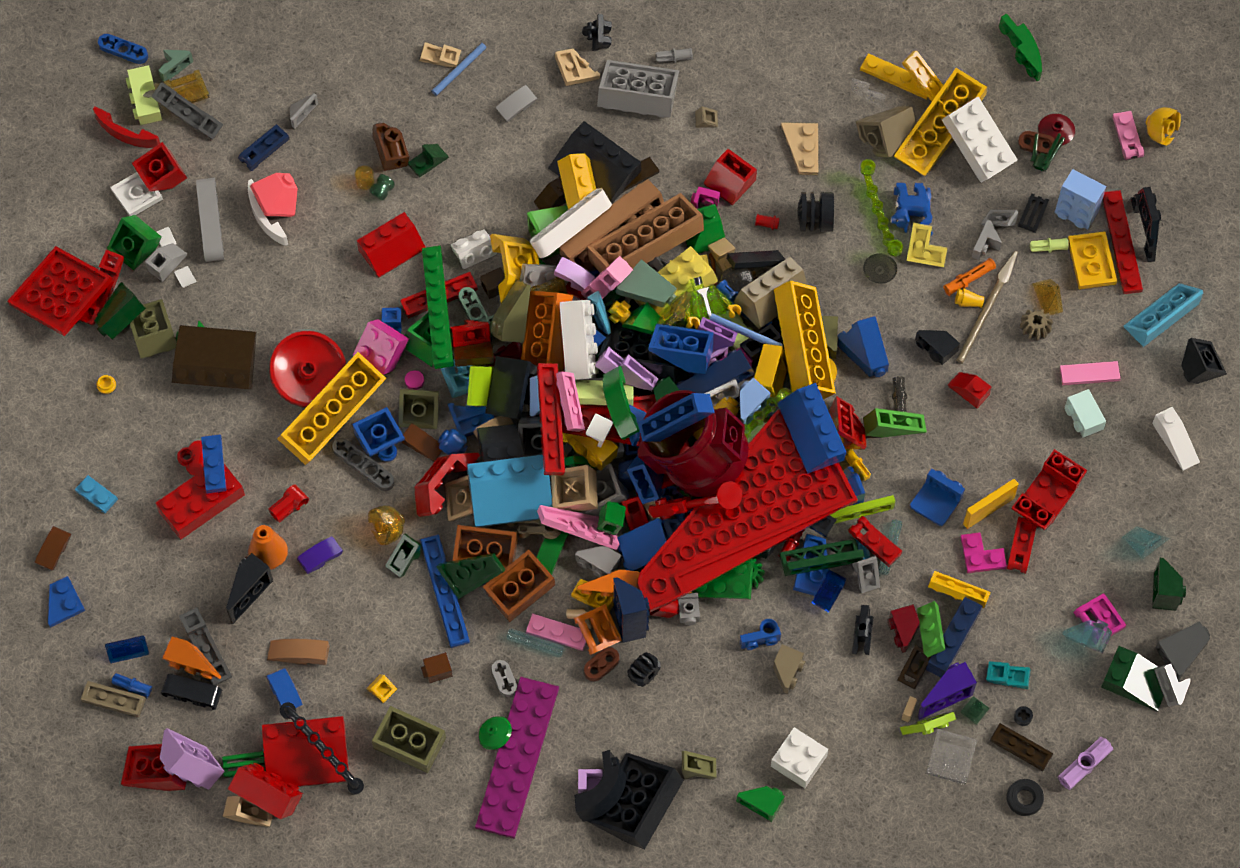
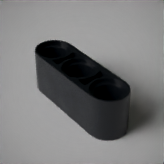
M167 674L161 695L164 697L171 696L174 697L173 699L182 702H193V705L204 708L206 706L212 707V710H216L223 690L212 684L175 674Z

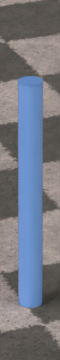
M481 43L432 90V93L437 96L486 49V46Z
M711 314L709 320L762 344L783 346L782 343L718 315Z

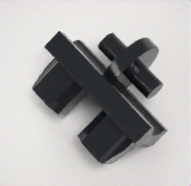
M598 14L597 20L588 22L587 26L582 28V34L587 37V40H592V51H598L599 48H609L612 43L610 36L603 35V33L609 34L612 28V22L603 20V14Z

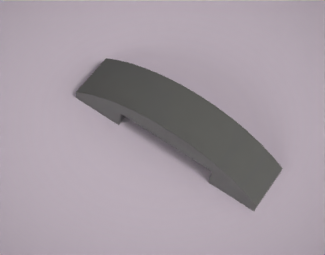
M163 82L159 84L151 96L166 109L212 140L223 126L221 122L202 111Z
M196 607L180 615L179 618L192 644L198 647L221 675V679L212 677V684L217 685L232 678L198 608Z

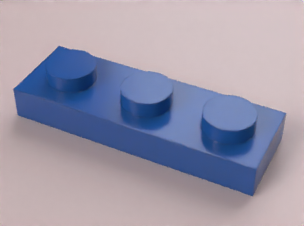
M221 434L201 437L206 492L227 491Z

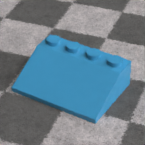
M543 455L467 464L475 527L538 520L540 518L537 510L540 505L553 507L549 475H544Z

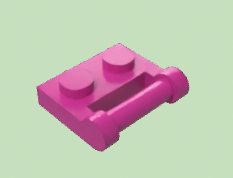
M1104 593L1073 612L1088 629L1095 645L1126 628L1125 622ZM1087 611H1091L1104 632L1099 633L1086 614Z

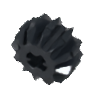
M645 652L639 655L630 665L627 672L628 677L634 684L644 687L658 675L661 663L654 655Z

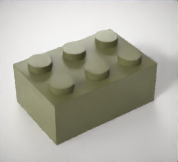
M390 706L372 739V745L375 750L429 773L446 740L445 730Z

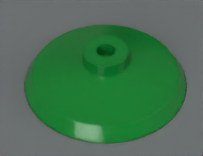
M495 716L486 720L479 730L480 744L488 750H495L504 746L511 736L512 727L510 722L502 716Z

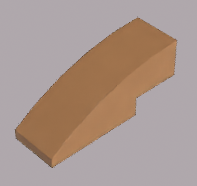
M312 639L271 640L267 660L307 665V663L326 665L330 648L329 642Z

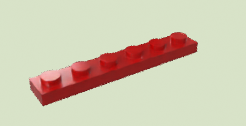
M1121 190L1104 192L1102 200L1123 294L1142 292V282Z
M538 363L537 379L544 475L564 476L565 463L560 393L556 378L558 364Z

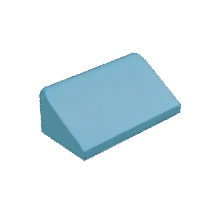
M596 291L588 296L587 300H591V304L594 305L593 316L598 329L609 335L611 333L610 319L608 318L609 316L600 292Z

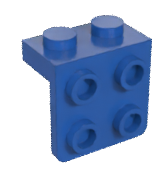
M931 468L927 474L925 484L911 502L910 508L938 526H943L962 500L965 488L959 482L947 478L943 472L935 471Z

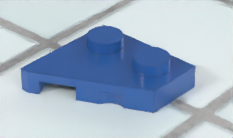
M454 403L448 404L457 431L466 437L474 435V430L494 418L493 415L485 414L486 406L475 407L469 405L456 406Z

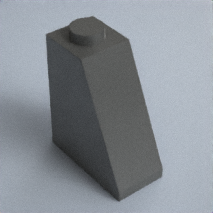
M1199 621L1158 641L1155 648L1165 665H1172L1176 672L1177 681L1181 679L1210 640V633Z

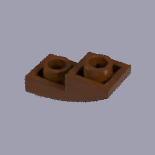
M53 526L36 557L35 563L54 570L72 534Z

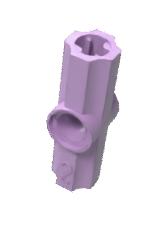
M1100 737L1085 752L1080 753L1078 758L1058 776L1060 783L1065 788L1071 790L1113 751L1111 743L1106 738ZM1081 761H1088L1090 763V766L1086 767L1082 765Z

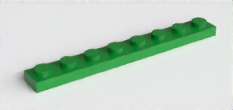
M441 245L422 248L433 364L435 369L454 366Z

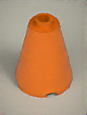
M261 525L254 530L248 555L254 554L272 570L285 561L288 555V547L285 540L267 525Z

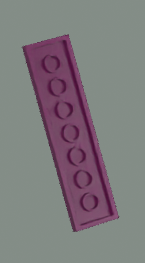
M520 677L507 719L512 727L511 736L507 743L498 749L475 829L515 839L559 692V686Z

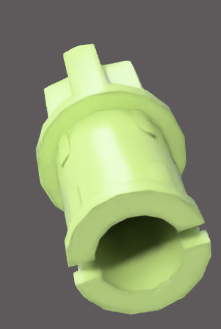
M1048 238L1047 240L1030 242L1031 252L1049 251L1051 253L1054 250H1068L1069 247L1067 238Z

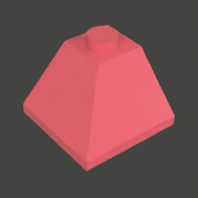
M274 173L250 185L265 216L292 217L295 215L298 188L290 174Z

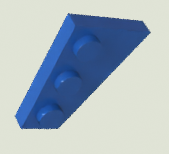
M806 534L802 548L826 544V539ZM824 550L822 555L826 556L827 550ZM810 552L806 553L803 558L809 559L817 556ZM828 569L796 574L793 590L832 600Z

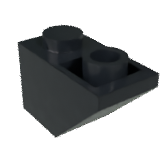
M919 330L916 332L915 341L917 346L922 350L925 349L934 362H939L943 365L959 351L960 343L947 331Z

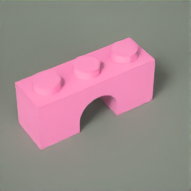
M619 256L593 279L581 294L587 299L588 296L599 291L603 299L633 269Z

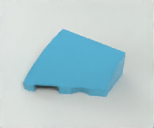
M454 366L441 368L452 398L468 393L470 366L457 367L458 373H456Z

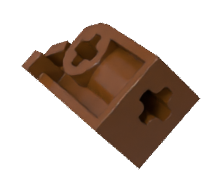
M385 123L374 124L372 137L373 141H375L383 170L387 171L408 166L409 154L401 131Z

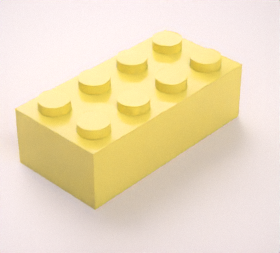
M690 246L658 271L661 276L677 288L675 300L670 305L667 303L664 307L650 305L667 322L700 296L698 295L700 293H696V290L710 288L718 282V279L713 269ZM701 276L703 284L696 286L694 278ZM635 300L639 306L645 304V302Z

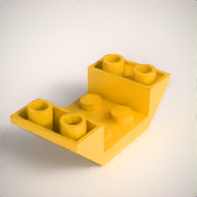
M491 234L492 251L502 255L505 279L498 285L500 302L502 303L515 281L520 280L522 264H539V258L527 239Z

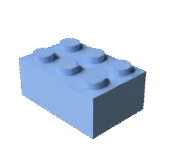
M1072 169L1061 187L1055 213L1063 220L1068 219L1072 221L1078 228L1088 230L1099 212L1106 186Z

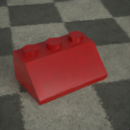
M405 212L357 240L358 251L378 277L383 276L422 252V248H426L415 225Z

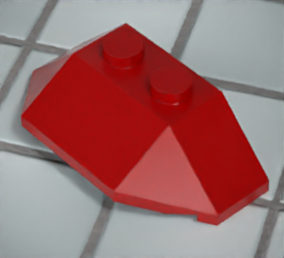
M836 396L829 413L845 449L864 450L867 447L865 429L859 417L854 413L853 405Z

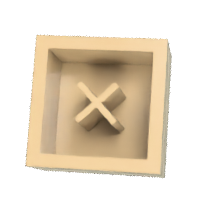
M589 465L565 468L564 476L551 475L553 508L573 512L598 509L596 471Z

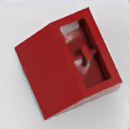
M727 149L716 160L704 181V185L711 190L720 192V197L733 206L756 181L757 169L730 149Z

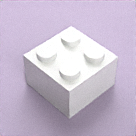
M794 727L772 758L771 767L803 788H806L826 759L828 749Z

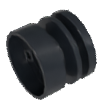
M801 192L797 210L800 231L805 232L806 223H809V230L813 232L815 223H819L820 232H833V192H821L819 201H815L814 192H810V200H807L806 192Z

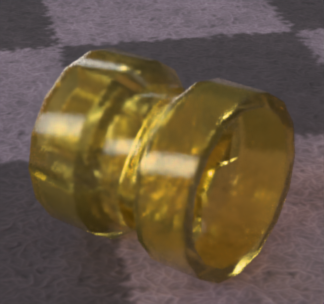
M360 166L356 169L355 179L358 188L368 190L373 187L375 181L374 174L369 166Z

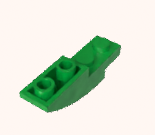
M1008 14L1001 16L999 29L1003 35H1007L1010 38L1012 46L1017 48L1015 53L1016 61L1020 65L1023 64L1031 78L1034 77L1036 81H1039L1042 74V61L1034 37L1024 23L1017 26Z

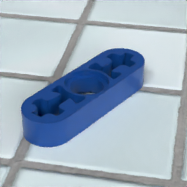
M103 34L98 38L99 48L104 52L136 64H143L148 60L147 50L143 46L110 34ZM108 40L110 41V44H103V42H107ZM122 46L128 47V50L126 52L122 53L118 51V49ZM142 52L143 56H139L137 58L136 54H140Z

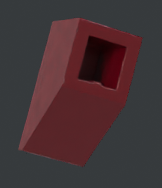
M913 604L890 611V616L887 619L890 630L894 629L896 635L894 637L895 645L897 648H901L902 653L907 651L920 624Z

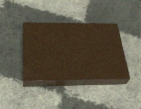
M490 337V342L455 347V366L493 364L492 337Z

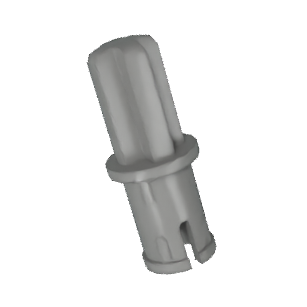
M673 48L670 51L656 52V61L658 63L670 61L676 63L680 60H693L692 48L679 50Z

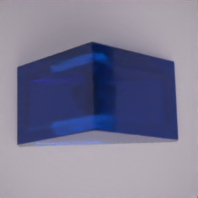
M829 569L811 603L829 612L843 589L846 578Z

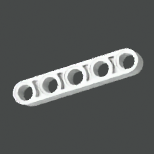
M598 188L592 191L530 240L531 245L540 258L550 255L611 207L612 204L604 190Z

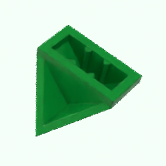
M647 302L631 311V315L622 324V327L653 335L656 324L666 325V323Z

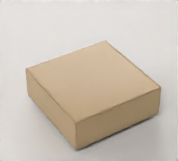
M910 696L901 720L910 721L917 703L916 698Z

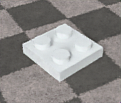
M138 172L110 187L129 216L137 215L163 200L159 191L150 192Z

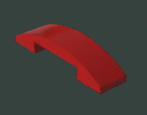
M94 106L93 112L96 120L114 138L143 148H154L160 144L157 135L144 129L139 134H136L113 123L110 113Z
M109 250L105 251L98 267L100 271L111 276L113 281L79 321L94 326L96 323L94 320L114 290L124 256Z

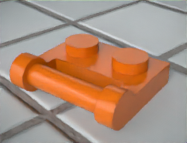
M606 604L574 618L575 624L578 623L589 647L588 652L590 655L622 641ZM588 618L600 642L599 645H596L585 620Z

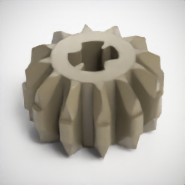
M1036 307L1033 308V311L1027 310L1025 315H1022L1020 323L1023 335L1029 333V340L1033 336H1035L1037 341L1040 339V336L1045 339L1047 333H1050L1052 330L1053 321L1049 319L1050 314H1044L1043 309L1039 312Z

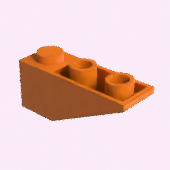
M618 569L577 586V589L581 590V594L592 595L593 591L601 592L600 596L612 597L613 578L618 577L638 589L640 572Z
M171 637L162 658L169 662V667L180 670L181 667L184 668L185 672L193 675L198 672L201 673L200 676L209 680L212 677L221 679V675L198 647L186 640Z

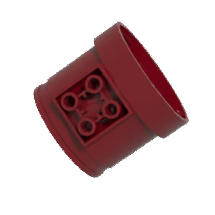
M679 390L663 396L652 405L644 419L695 392ZM726 407L714 409L715 413L660 442L642 441L640 433L638 457L657 474L667 473L671 481L685 493L695 497L712 496L716 494V490L721 483L725 481L734 482L745 467L749 449L747 437L744 433L745 425ZM704 427L695 444L679 455L686 441L697 430Z

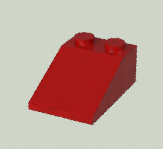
M162 744L128 747L121 781L122 786L176 791L185 790L187 781H183L176 774L170 775L164 770L163 767L165 765L160 760Z

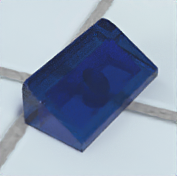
M144 635L105 644L110 663L149 655L148 644Z

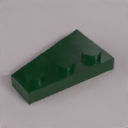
M495 553L440 563L436 566L458 599L506 570Z

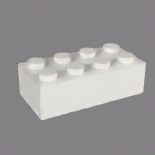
M976 97L941 119L981 183L1017 161L1016 156L979 97Z
M591 300L560 302L565 372L574 373L575 380L597 378L599 369L595 367V354L598 353L597 343H594L593 335H596L595 323H592L594 305L591 304Z

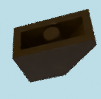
M561 176L548 183L534 200L539 210L559 207L566 203Z

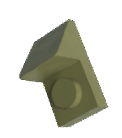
M682 751V773L684 779L694 776L706 779L717 778L716 758Z

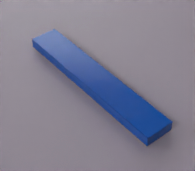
M439 534L420 539L450 648L468 644L470 640L457 596L436 568L438 564L447 562Z

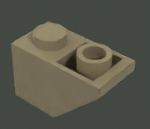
M782 644L774 660L773 669L783 692L788 694L790 689L794 690L798 681L795 678L798 671L802 672L806 661L803 660L804 653Z

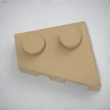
M574 49L555 52V58L566 86L600 79V73L598 71L594 72L589 67V63L582 59Z

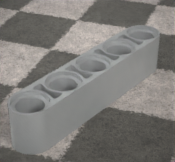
M215 177L196 180L205 262L225 260Z

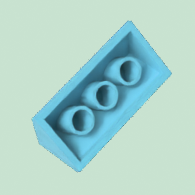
M1179 283L1123 327L1144 347L1199 305L1203 290Z

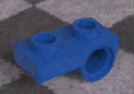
M773 619L763 620L758 632L740 635L741 649L753 650L758 648V645L766 644V646H772L777 644L781 639L780 628ZM771 628L773 632L766 633L764 632V629Z

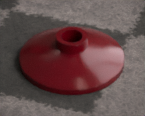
M1049 114L1040 121L1038 132L1050 135L1054 139L1060 133L1059 141L1064 137L1065 140L1062 145H1065L1073 139L1075 126L1065 115Z

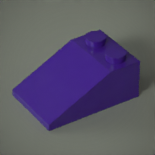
M966 662L961 664L955 663L948 668L921 703L917 716L919 720L973 696L977 682Z

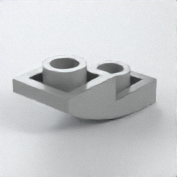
M524 85L497 105L496 109L509 122L522 110L525 111L538 98L527 85Z

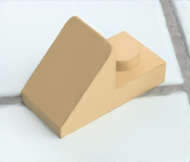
M725 237L708 245L725 278L732 276L733 271L738 273V269H734L726 259L727 253H734L735 247Z

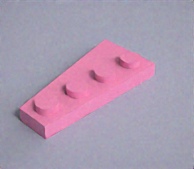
M540 505L537 510L541 524L617 550L620 545L616 535L597 530L598 516Z

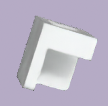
M595 414L586 431V435L599 441L597 446L601 448L613 422Z

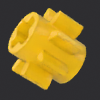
M616 300L608 309V312L611 314L608 318L614 323L620 321L623 324L631 315V312L628 310L631 306L625 300L621 301V303Z

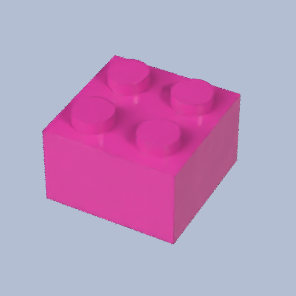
M379 319L367 323L353 352V356L359 352L384 375L393 372L409 338Z

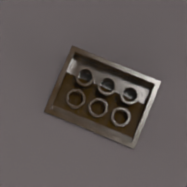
M180 325L171 383L252 389L257 332Z

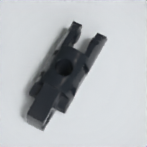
M861 605L860 615H856L852 654L858 653L859 642H865L864 653L865 655H870L874 617L870 616L869 605Z

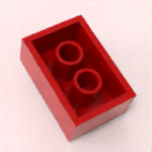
M257 763L239 767L228 787V790L279 819L291 816L303 795L299 791L298 786L292 783L286 784L281 781L282 778L279 775L265 772L264 767Z

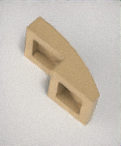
M425 42L419 61L447 67H457L461 50L447 45H443V48Z

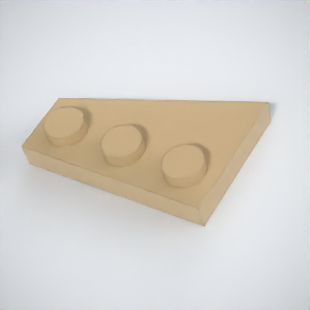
M781 123V128L785 134L799 175H818V123Z

